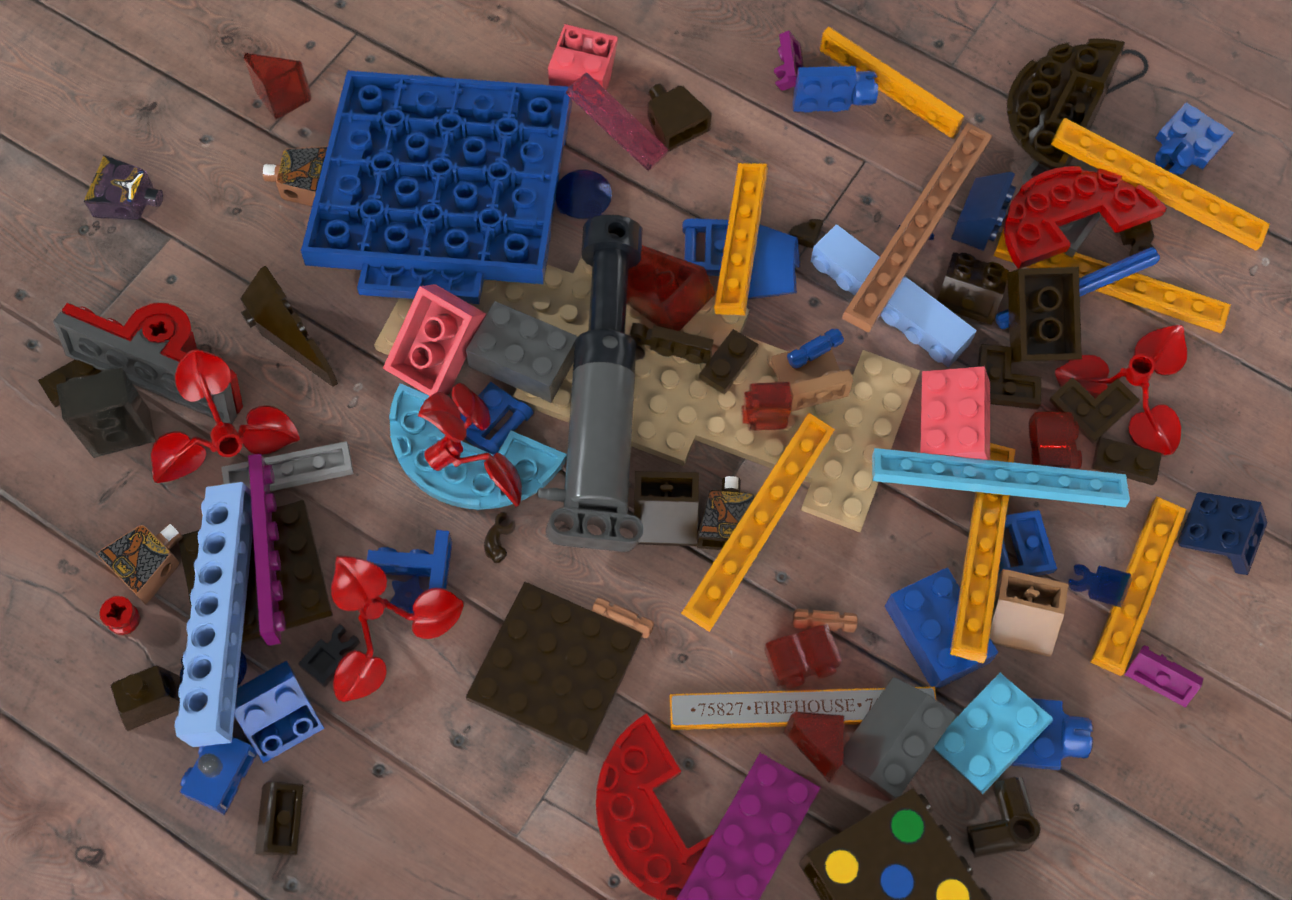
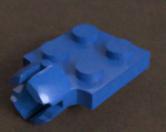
M856 66L798 67L792 102L793 112H839L849 110L851 104L856 106L876 104L879 86L875 83L873 77H877V74L873 71L856 72Z
M1186 102L1159 131L1155 138L1162 144L1155 156L1156 165L1164 169L1167 164H1170L1172 167L1169 172L1175 175L1183 174L1192 165L1203 170L1230 140L1234 132Z
M1030 698L1046 711L1053 721L1010 766L1060 771L1061 759L1065 757L1088 758L1093 746V738L1090 737V733L1093 732L1091 719L1065 714L1062 708L1063 701Z

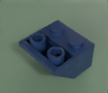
M1004 172L975 178L951 237L952 240L984 251L988 240L995 241L1016 189V186L1011 185L1015 173Z

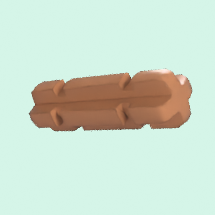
M601 597L596 599L591 610L643 633L642 638L645 639L650 636L654 627L652 620L646 617L640 619L637 613L617 604L611 606L610 601Z
M796 609L793 614V625L795 628L807 629V626H811V629L838 631L840 628L842 632H855L858 624V618L855 613L844 612V615H839V612L813 610V613H808V609Z

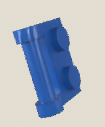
M691 218L683 221L682 231L685 234L684 263L681 265V275L683 277L694 278L698 275H720L729 220ZM698 233H705V262H696Z
M490 382L478 395L489 410L490 425L482 431L472 422L466 429L467 435L465 440L473 446L494 455L500 451L499 448L503 445L510 430L515 431L524 420L528 421L534 412L527 404L519 402L500 387ZM509 410L512 411L514 414L491 440H486L485 437ZM461 414L460 419L465 423L467 417Z
M1040 510L1006 515L1005 529H1009L1019 566L1011 567L1003 540L998 576L1003 569L1033 576L1054 573L1057 567Z

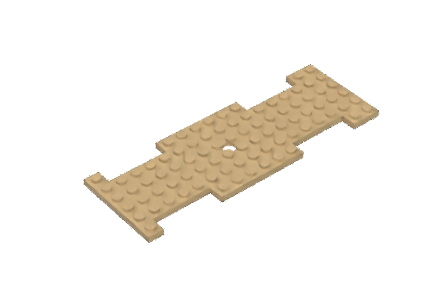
M582 256L574 273L547 264L544 284L484 280L480 303L471 305L487 315L494 301H497L579 336L587 332L589 326L592 266L588 265L582 259ZM630 268L628 271L625 334L631 336L630 331L633 323L643 324L650 329H653L654 325L713 339V356L732 329L739 333L742 332L750 309L746 308L745 315L715 314L714 305L716 297L636 268ZM398 299L374 344L376 351L389 355L414 299ZM748 337L759 344L758 350L724 395L699 379V373L705 367V363L694 364L688 362L685 358L673 355L669 357L662 356L650 350L649 345H638L644 350L645 356L643 359L636 360L631 447L684 466L696 440L773 469L808 413H811L834 428L835 431L804 481L811 484L801 510L861 532L879 483L873 481L872 454L874 448L891 450L920 370L863 350L852 375L853 383L848 397L790 412L771 363L773 355L788 352L786 350ZM573 364L552 403L518 388L513 397L519 402H524L533 410L569 423Z

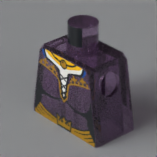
M103 156L84 202L95 218L138 220L141 218L146 205L161 206L163 192L153 188V184L145 170L109 156Z

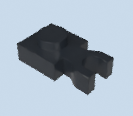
M341 624L334 629L332 638L328 643L320 639L298 663L305 672L324 687L334 678L337 666L343 659L342 655L355 649L360 643L355 635L349 641L341 642L340 638L346 632L345 627Z

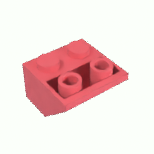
M564 24L548 66L549 85L571 87L572 94L603 101L611 79L618 37Z

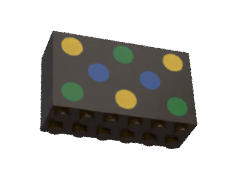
M914 788L806 853L799 863L800 868L820 900H992L989 893L983 887L979 888L971 877L973 870L968 861L963 856L958 857L951 844L953 841L947 829L942 824L937 825L930 814L932 808L926 797L921 793L918 795Z

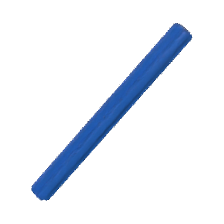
M1150 247L1079 278L1080 296L1157 264L1160 260V255L1155 248ZM1009 309L997 313L995 317L1000 329L1009 327Z

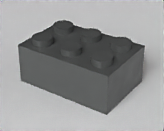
M494 301L466 349L468 364L472 369L552 403L574 363L575 340L578 336Z

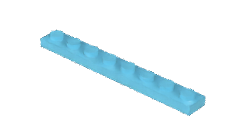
M874 448L872 454L873 481L1116 507H1126L1130 501L1126 474Z

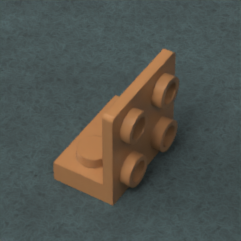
M832 349L811 362L807 361V364L798 369L792 368L787 360L788 353L792 351L772 356L771 363L790 412L849 396L853 377L849 369L840 371Z

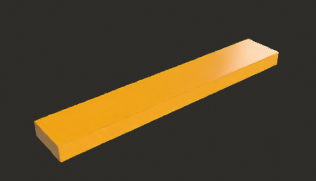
M828 27L823 32L820 45L822 53L842 66H856V72H876L877 77L873 78L881 92L953 139L958 134L964 115L832 28Z
M738 163L714 305L715 314L745 315L768 173V167L765 163Z
M1158 496L1153 500L1090 663L1119 676L1125 673L1187 509Z

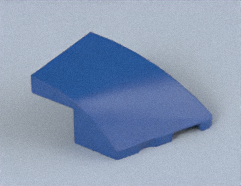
M759 224L748 299L797 293L795 268L800 267L797 237Z

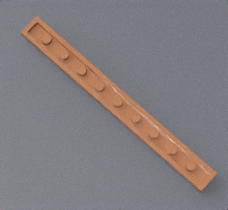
M969 123L966 124L846 308L842 319L868 333L871 331L988 146L993 135Z

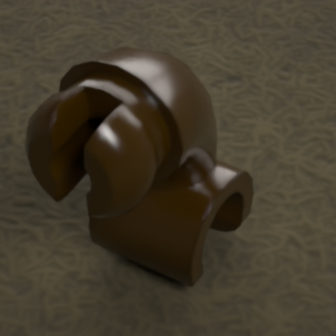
M501 512L496 516L495 524L489 529L484 541V551L487 557H490L494 563H500L507 556V552L500 542V535H508L515 530V521H512L506 527L500 525L507 517L506 512Z

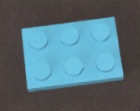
M999 673L948 726L933 749L983 794L1045 730L1053 719L1003 674Z

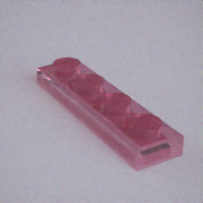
M587 72L568 87L566 94L647 171L651 170L666 156L669 149Z

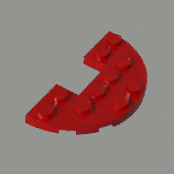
M1081 166L1055 168L1038 174L1027 181L1020 188L1014 199H1012L1004 222L1005 243L1017 269H1022L1068 251L1071 243L1059 227L1099 212L1113 231L1118 233L1163 216L1167 208L1156 196L1140 184L1134 187L1121 180V175L1100 168L1097 172L1082 170Z
M646 713L624 730L603 762L597 783L596 816L603 844L609 857L622 875L637 889L655 900H676L713 834L687 849L653 790L680 775L681 770Z

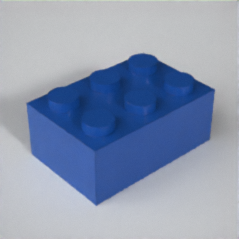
M948 567L892 593L885 604L887 612L929 685L935 687V691L990 664L999 653L989 637L987 657L984 663L950 655L960 587Z

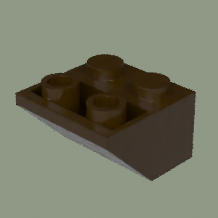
M635 471L634 516L641 520L644 527L643 535L637 545L697 546L699 473Z

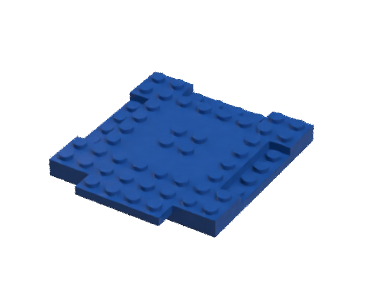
M347 70L301 248L305 266L361 270L357 286L359 295L414 299L420 286L436 284L469 304L480 303L484 280L544 284L563 147L566 145L572 107L571 87Z

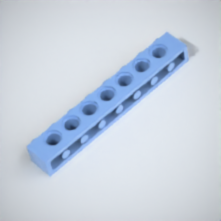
M243 482L206 487L205 500L201 504L203 517L201 529L198 531V558L194 562L195 583L190 594L192 607L191 616L187 622V649L183 654V682L179 686V715L175 719L176 736L191 747L232 743L253 536L251 491Z

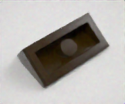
M270 781L262 786L255 849L256 855H297L304 785Z

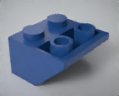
M287 660L237 688L234 716L263 763L324 729Z

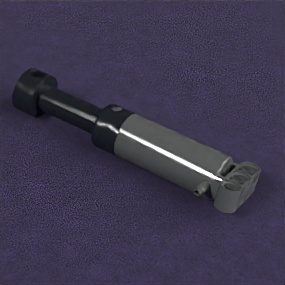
M620 215L595 216L587 220L583 225L581 255L582 259L592 266L588 331L580 334L575 340L565 489L540 488L538 490V497L548 501L564 502L563 508H558L551 514L545 529L548 540L553 544L628 552L634 549L644 532L641 520L634 515L628 514L636 341L631 336L625 334L628 271L630 268L637 266L641 261L643 233L642 227L638 222ZM558 521L565 522L570 530L567 532L559 531L554 523ZM596 525L600 528L602 534H591L587 526ZM619 529H629L634 538L628 539L623 537Z

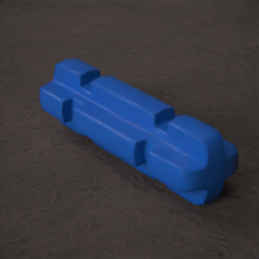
M833 328L825 332L824 336L820 335L802 345L799 350L795 349L788 353L787 360L790 366L798 369L807 364V361L811 362L830 351L831 347L835 348L842 344L844 338L841 331Z

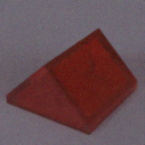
M251 53L244 54V60L256 94L275 119L310 102L312 96L301 61Z
M795 711L790 716L784 733L826 781L830 783L843 765L844 715Z

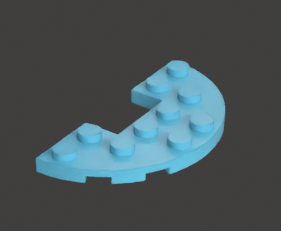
M400 383L390 409V438L398 462L410 480L429 496L460 508L479 510L512 505L513 503L488 475L484 467L485 460L464 463L458 467L451 463L440 471L430 467L425 459L424 452L446 435L431 422L418 417L421 406L430 396ZM511 430L498 452L515 466L520 475L522 483L521 501L537 493L540 488H544L558 474L567 460V454ZM461 441L463 452L460 458L488 453Z

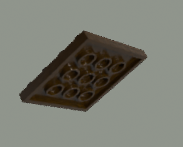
M304 500L277 507V511L272 512V522H276L279 533V540L274 541V551H278L280 556L281 570L276 571L277 581L280 580L283 589V600L278 601L279 611H282L284 614L285 630L333 616ZM199 530L182 535L183 538L178 542L189 599L195 583L194 562L198 558ZM253 536L242 643L262 637L259 627Z
M524 582L466 695V700L587 755L640 644L643 633Z

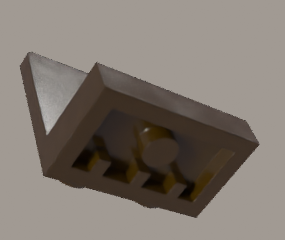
M953 252L937 301L953 313L992 325L1004 295L1009 270L996 262L987 263L977 260L968 253Z

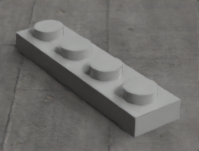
M347 441L264 458L267 465H272L275 481L273 484H270V491L354 474ZM249 461L221 467L224 484L243 482L250 489Z

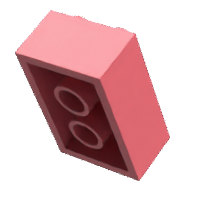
M436 284L420 286L383 369L429 396L436 392L448 395L467 357L466 349L484 320L486 313Z
M985 366L922 371L920 453L990 460V381Z

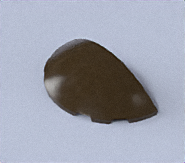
M1091 38L1087 44L1071 46L1069 42L1050 48L1047 55L1038 61L1032 59L1018 73L1009 90L1007 115L1010 131L1014 139L1031 158L1050 169L1068 167L1074 157L1051 145L1059 125L1066 118L1090 130L1115 73L1125 42Z

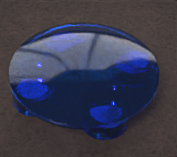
M576 170L563 176L558 182L555 198L560 213L573 218L588 220L595 216H601L612 200V188L604 176L592 170Z

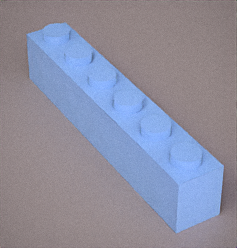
M836 224L814 246L810 262L813 263L819 272L826 273L834 279L841 289L849 291L855 296L880 257ZM906 276L880 315L888 325L895 326L904 333L911 343L921 346L929 353L933 360L943 363L948 368L970 346L977 331Z

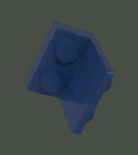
M1198 492L1179 537V546L1225 555L1231 560L1235 573L1248 575L1268 523L1262 503Z

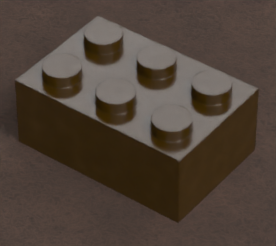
M1079 267L1028 268L1008 272L1010 347H1012L1011 363L1082 359Z

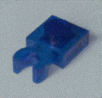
M1074 565L1075 574L1084 577L1079 581L1069 579L1070 589L1076 592H1083L1088 589L1089 599L1122 608L1132 581L1130 573L1103 566H1098L1096 573H1092L1084 565Z

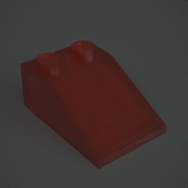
M642 245L641 261L637 266L630 268L628 271L627 304L659 327L680 331L716 294L704 267Z

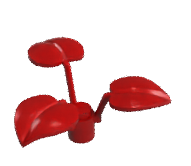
M1182 325L1163 327L1143 336L1136 344L1134 356L1131 358L1128 367L1121 368L1120 372L1111 378H1108L1110 373L1108 364L1102 358L1090 354L1082 355V359L1069 361L1055 369V377L1061 387L1073 377L1094 398L1099 396L1108 387L1107 384H1112L1117 378L1120 379L1123 376L1126 377L1131 385L1141 386L1144 412L1136 413L1129 422L1128 430L1132 441L1140 448L1159 452L1163 455H1172L1178 448L1181 440L1179 417L1172 408L1164 404L1157 405L1150 410L1149 381L1154 371L1160 375H1171L1179 372L1184 367L1187 360V346Z
M200 349L191 350L180 360L175 373L176 388L179 394L189 402H195L205 397L217 425L210 434L212 442L198 436L190 440L188 435L181 431H173L160 436L154 442L151 449L153 480L155 483L173 481L197 470L206 458V450L202 445L209 447L212 452L217 451L223 457L237 455L242 449V443L249 452L264 455L275 452L288 444L300 441L299 433L292 420L283 411L268 405L251 409L246 417L247 425H240L238 432L232 424L223 423L211 394H219L227 388L231 380L230 369L227 363L218 355Z
M458 383L452 388V399L442 392H436L428 397L421 406L418 417L431 422L446 435L425 450V459L430 467L440 471L451 463L458 467L464 463L485 460L484 467L490 478L510 499L515 508L518 507L522 494L520 475L515 466L504 455L496 453L492 457L490 453H483L460 458L463 452L461 441L466 438V429L472 422L482 431L490 425V413L484 401L463 383ZM460 412L467 417L465 423L460 419Z
M337 556L334 578L331 585V596L338 608L345 611L358 610L360 613L358 620L361 622L367 647L366 654L358 650L351 651L338 664L333 682L334 694L338 701L346 702L368 696L382 685L386 677L385 662L380 657L373 656L374 648L367 623L368 619L374 620L379 618L383 614L384 608H388L407 620H414L412 632L415 636L422 639H432L449 631L458 621L464 607L463 600L447 589L432 588L424 591L417 597L413 604L414 614L407 613L390 603L386 598H381L380 595L387 587V577L378 565L357 557Z

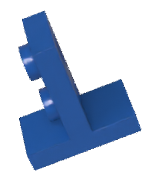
M436 530L433 554L420 549H414L410 553L397 552V550L389 547L378 548V551L368 550L367 561L378 565L385 574L430 577L429 589H447L452 550L451 535L449 531Z

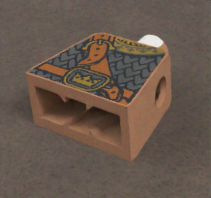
M327 146L285 149L282 152L280 165L264 164L263 180L276 182L282 199L312 206Z
M171 524L167 525L156 536L144 525H139L96 554L146 605L179 566V561L169 550L183 536Z

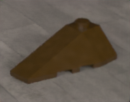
M267 266L260 268L240 298L245 308L241 312L244 320L250 328L256 326L264 338L334 387L338 382L333 369L312 337L307 338L309 335L297 312L293 314V310L286 300L287 296Z

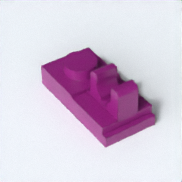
M789 30L779 34L781 46L778 47V53L784 64L774 69L775 75L778 78H782L775 82L781 91L795 87L798 67H804L801 45Z
M1146 645L1141 648L1124 674L1185 708L1201 688L1204 679L1175 662L1167 660L1165 655L1161 654L1159 656L1150 651Z

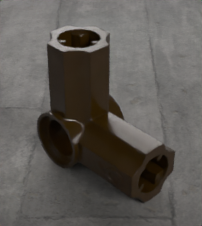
M1022 777L1006 778L993 783L992 787L1002 820L967 827L968 842L974 858L1013 850L1026 851L1038 839L1041 832L1040 824L1033 815ZM1022 825L1026 827L1030 833V838H1019L1014 832V826Z

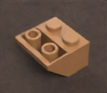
M1003 569L997 579L989 636L993 644L1050 657L1065 615L1069 584Z

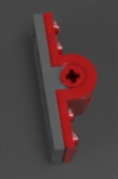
M67 303L63 307L62 312L54 319L53 323L66 356L93 365L96 369L214 418L205 397L195 402H189L179 394L176 388L175 373L180 360L191 350L197 349L190 320L187 314L179 307L168 303L149 304L136 309L125 325L122 326L121 323L112 318L105 319L95 315L86 307H76ZM230 369L231 380L227 388L219 394H211V397L223 423L232 424L237 414L243 408L237 374Z

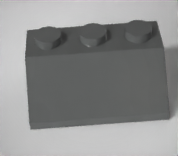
M893 677L838 754L836 760L888 799L894 800L902 795L956 714L927 693Z

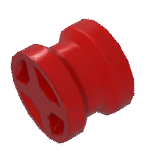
M123 596L110 597L100 608L101 621L117 635L129 634L139 625L140 612L129 599Z

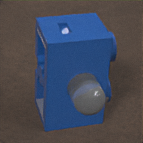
M232 737V743L200 746L198 750L199 757L195 765L185 772L181 780V794L223 815L226 814L234 799L242 777L245 778L257 755V752L250 744Z

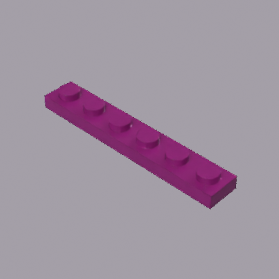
M262 454L249 455L248 461L260 634L267 646L281 644L280 632L285 631L284 614L282 611H279L278 601L283 600V589L280 580L277 581L276 571L281 570L279 552L274 551V541L279 540V533L276 522H272V512L277 511L274 493H270V484H273L275 480L272 465L266 464Z

